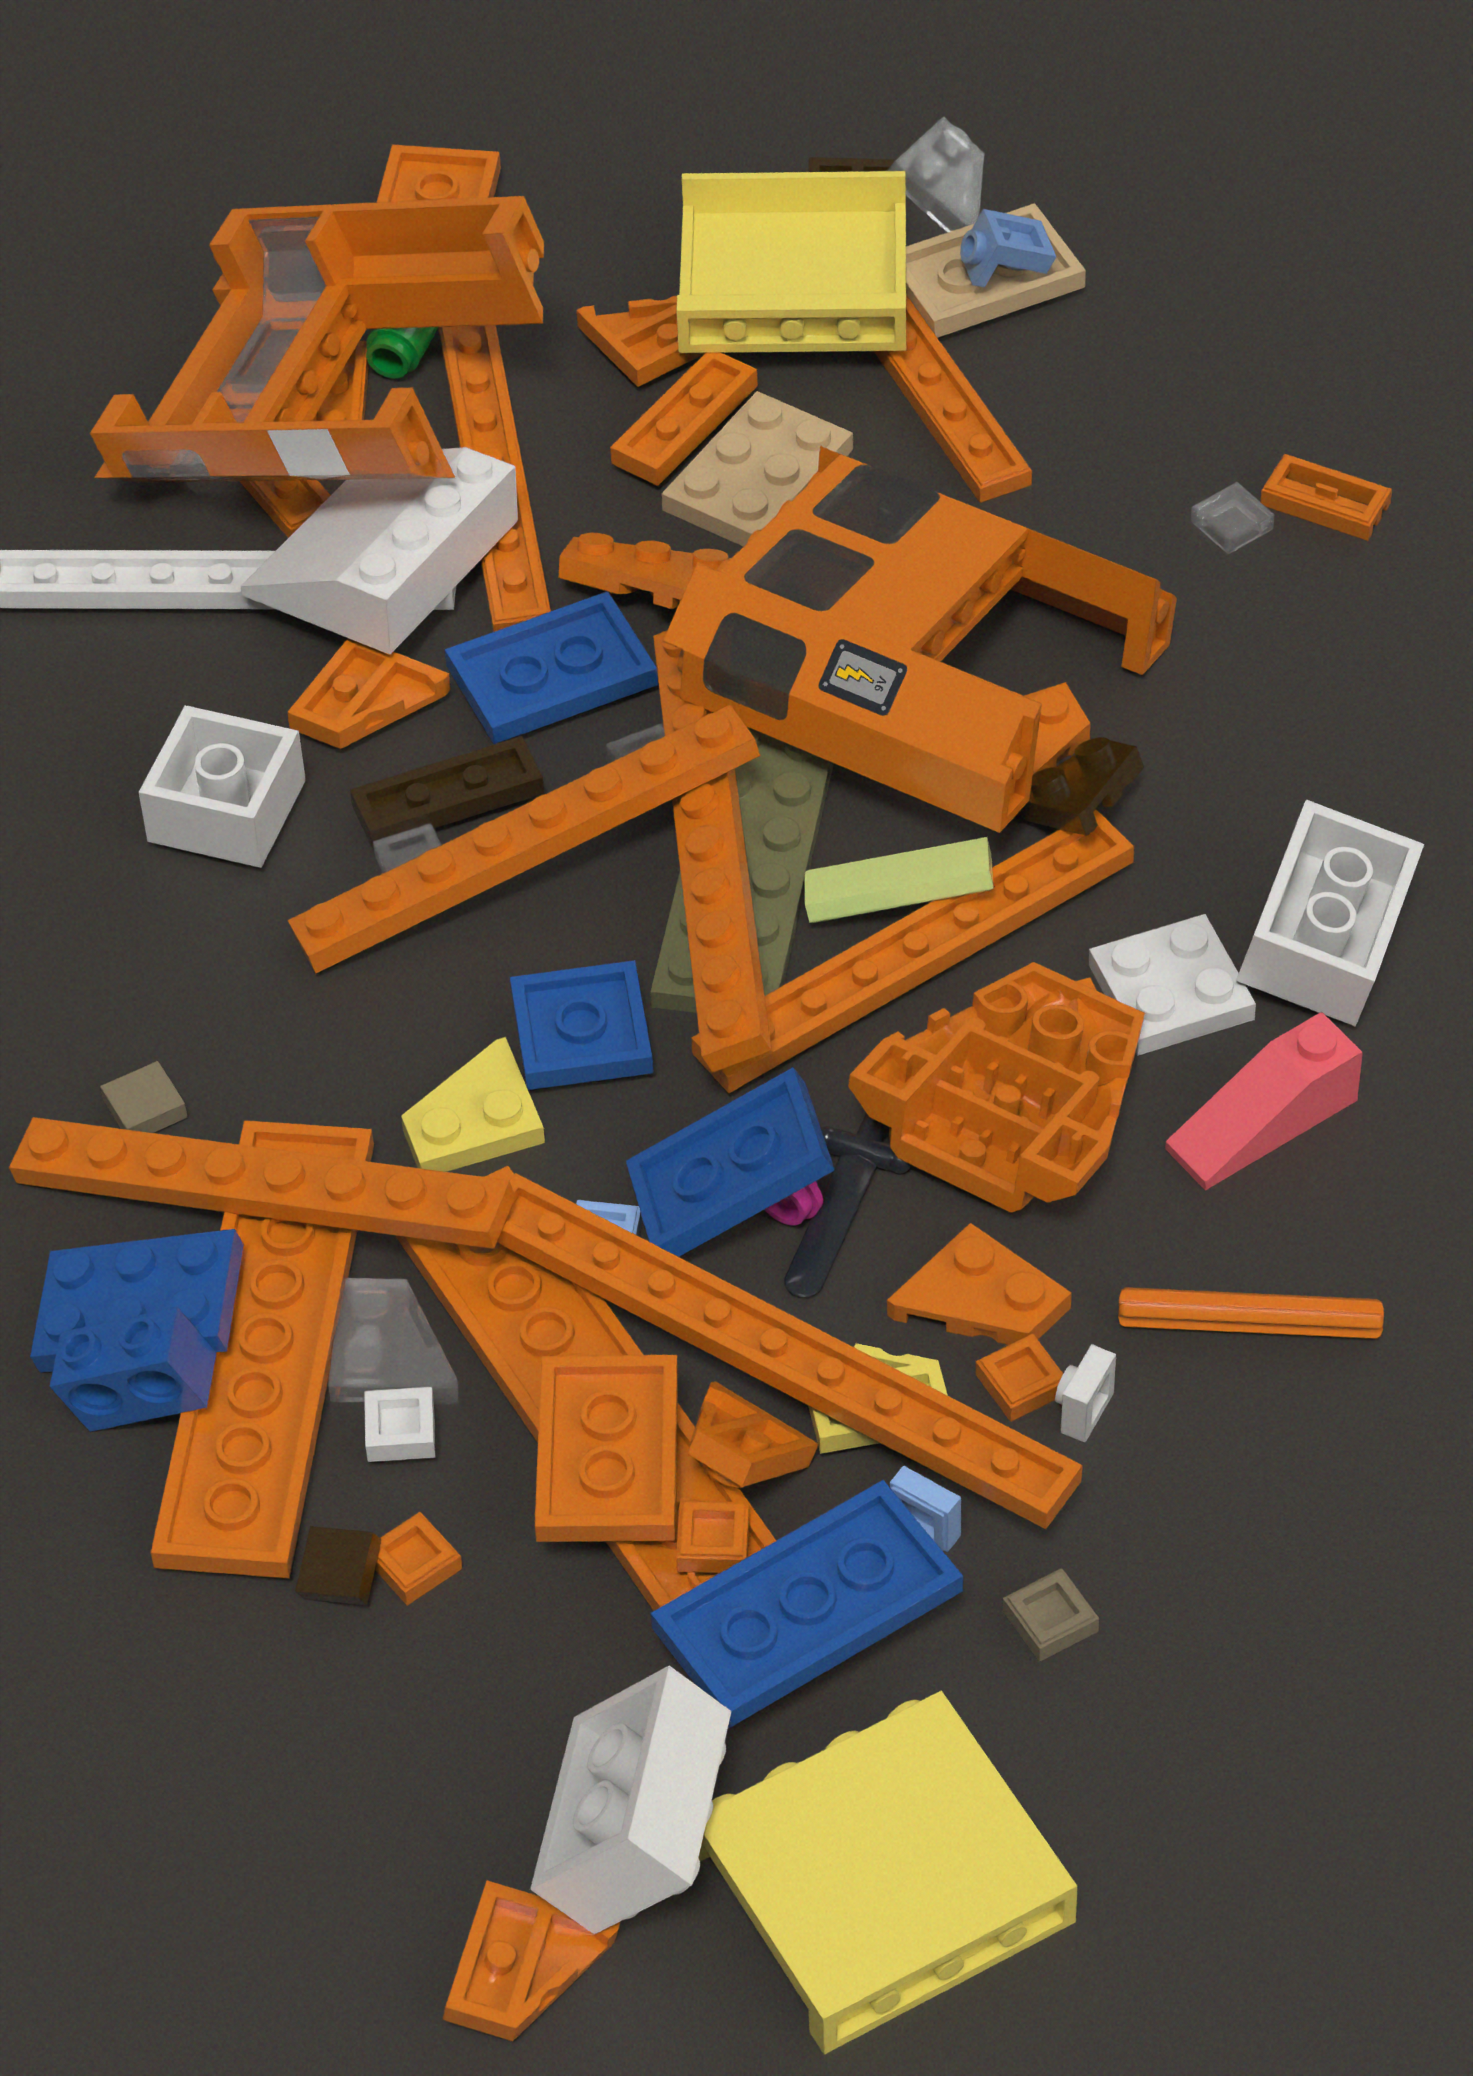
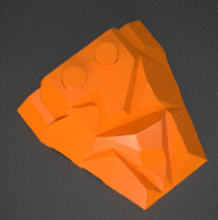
M1033 962L974 992L971 1007L951 1017L950 1012L945 1008L929 1015L926 1030L904 1040L905 1036L899 1031L884 1038L850 1074L848 1087L870 1118L889 1126L890 1148L898 1159L1006 1211L1015 1212L1025 1207L1034 1197L1048 1203L1076 1195L1107 1159L1145 1013Z

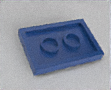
M608 591L445 649L448 670L493 744L658 685L656 665Z
M794 1068L787 1070L626 1160L649 1242L678 1257L835 1171L806 1083Z
M235 1229L50 1251L30 1355L40 1373L53 1371L60 1332L178 1307L215 1352L227 1351L244 1247Z

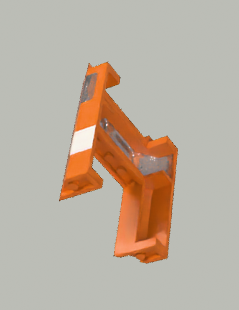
M525 197L456 198L232 209L209 244L214 259L223 272L212 289L220 304V308L149 421H147L134 394H120L112 397L90 432L97 449L104 459L103 465L94 478L140 483L455 478L413 387L392 388L374 420H312L366 329L543 324V306L533 286L534 272L539 267V258H544V240Z

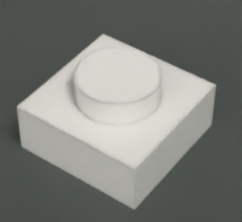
M1091 1344L1078 1367L1069 1365L1063 1373L1055 1395V1402L1062 1405V1434L1086 1443L1114 1394L1115 1353Z
M432 1387L365 1391V1447L368 1462L435 1458Z

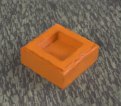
M1030 1334L976 1361V1376L1010 1422L1055 1401L1057 1387L1063 1372L1034 1334Z
M680 1500L676 1552L677 1572L721 1573L746 1559L750 1519L749 1502Z
M418 1512L380 1538L382 1540L375 1571L407 1606L462 1570L461 1555L421 1512Z

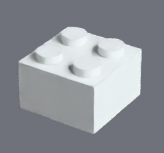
M185 705L139 791L147 842L262 868L306 781L299 731Z

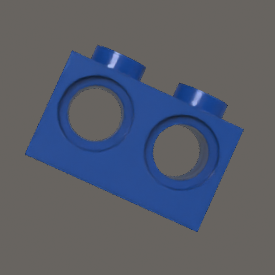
M178 1307L60 1332L49 1387L89 1432L207 1408L216 1352Z

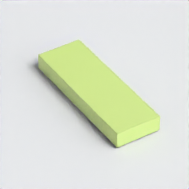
M984 837L807 870L805 872V908L809 923L994 889L992 857L988 838Z

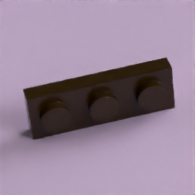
M519 736L350 789L352 807L373 848L544 794L543 776L523 737Z

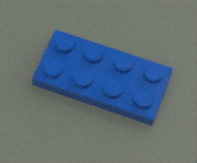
M882 1480L651 1612V1625L653 1631L695 1685L731 1711L728 1724L730 1728L963 1592V1575L887 1483Z

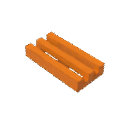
M1284 454L1261 490L1260 505L1368 541L1373 533V525L1377 526L1382 519V510L1386 511L1391 504L1392 489Z

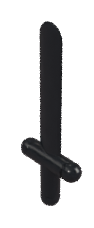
M867 1113L857 1134L830 1126L821 1127L829 1153L840 1157L834 1168L835 1171L832 1172L822 1194L823 1204L816 1215L811 1218L785 1275V1287L795 1296L810 1297L818 1293L823 1287L876 1167L899 1174L907 1172L912 1167L911 1164L897 1158L890 1148V1144L881 1142L888 1126L870 1118Z

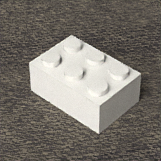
M1305 800L1236 981L1316 1012H1323L1329 1017L1356 1026L1377 977L1424 844Z
M667 1666L575 1716L530 1890L591 1933L596 1934L624 1919H631L640 1911L672 1895L681 1894L692 1886L700 1869L698 1857L705 1826L713 1811L712 1795L719 1765L726 1753L724 1742L731 1711L671 1666Z

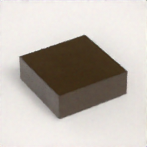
M310 1526L295 1592L307 1600L367 1605L382 1539L369 1531Z

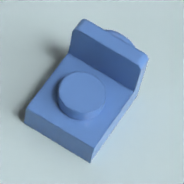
M987 209L982 210L973 228L966 232L960 248L961 259L972 285L983 288L987 285L998 264L1015 271L1025 269L1047 274L1056 259V254L1042 221Z

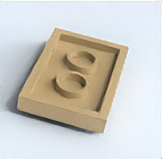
M1035 203L1007 212L1006 214L1042 221L1056 254V259L1047 274L1025 269L1015 271L998 264L984 288L973 286L961 259L960 248L964 235L973 228L974 224L906 246V295L937 338L1085 288L1086 270Z
M756 391L662 493V510L744 547L755 530H762L777 515L784 502L787 500L792 501L807 487L811 477L818 472L820 446L848 456L853 450V432Z

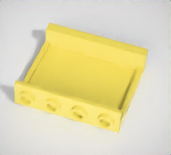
M905 171L682 174L680 295H677L679 353L906 351Z
M942 1691L922 1701H907L896 1707L886 1719L860 1732L849 1731L839 1735L829 1743L825 1750L799 1763L788 1762L776 1767L762 1782L736 1795L724 1794L712 1800L713 1811L705 1826L698 1858L702 1861L711 1857L809 2009V2032L824 2055L1076 1922V1883Z

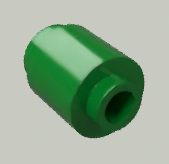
M438 327L372 329L366 341V358L369 365L382 376L388 378L403 377L406 373L413 371L417 367Z

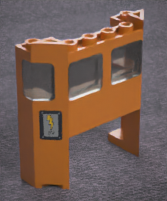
M820 446L818 472L811 477L807 487L792 501L787 500L784 502L777 515L762 530H755L748 539L747 544L731 559H725L717 570L697 562L663 642L682 649L678 658V670L682 672L680 699L704 707V709L711 712L731 705L743 723L749 728L1000 833L1026 805L1030 798L1042 703L941 661L1011 589L1125 635L1121 667L1143 675L1170 646L1177 597L1160 588L1161 583L1155 578Z

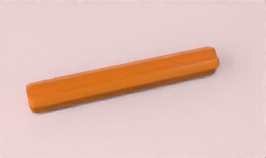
M1126 1287L1121 1289L1119 1295L1118 1319L1120 1325L1124 1327L1376 1339L1381 1337L1383 1331L1384 1308L1382 1301L1378 1299Z

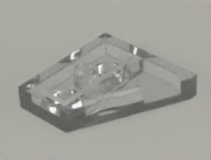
M943 117L904 152L888 171H905L906 196L947 233L976 223L980 211L984 153L971 142L964 131L954 127Z
M345 1278L334 1334L328 1387L331 1402H365V1391L432 1387L434 1404H459L458 1380L407 1279Z

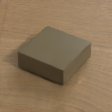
M158 1061L100 1086L103 1101L121 1129L154 1133L188 1118L184 1101Z
M1062 1568L1003 1598V1613L1039 1662L1099 1632V1617Z

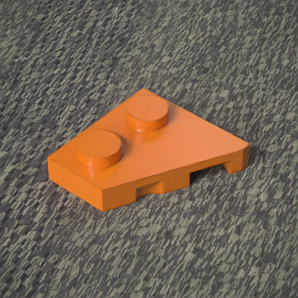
M715 1381L710 1383L702 1402L687 1454L708 1466V1474L718 1482L735 1488H743L754 1483L808 1468L819 1443Z

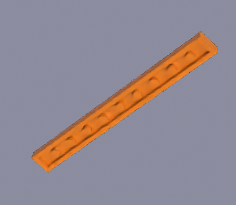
M667 631L653 636L665 736L699 720L707 714L713 713L704 709V707L680 699L682 672L678 670V658L682 649L663 642ZM723 685L715 694L726 698ZM735 769L672 799L702 1058L712 1073L772 1051Z
M517 1173L511 1177L510 1183L515 1198L497 1243L1044 1529L1048 1528L1081 1483L1083 1465L525 1177Z

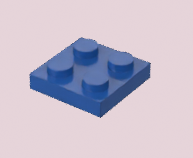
M635 960L510 977L519 1045L528 1090L653 1073L652 1052Z

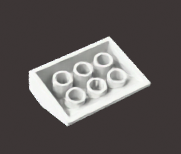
M463 447L442 449L455 478L346 480L241 585V595L391 655L518 521L516 466Z

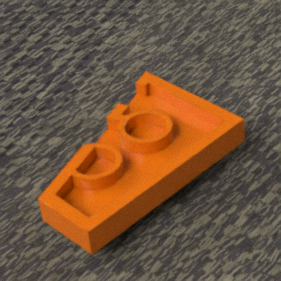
M585 533L579 537H573L560 554L558 578L615 594H628L638 589L646 590L653 596V604L673 609L681 601L697 562L717 570L725 559L731 558H728L726 552L717 549H699L693 553L671 550L668 544L659 541H642L636 545L613 542V538L606 534Z

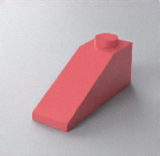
M1320 1012L1270 1041L1166 1140L1165 1150L1206 1191L1358 1101L1363 1052L1323 1012Z

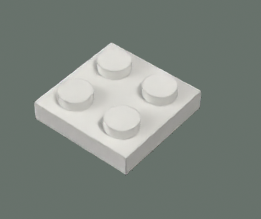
M1206 914L1089 949V967L1103 993L1145 1013L1136 1049L1137 1056L1255 1020L1256 1003L1246 985L1236 981L1239 973Z

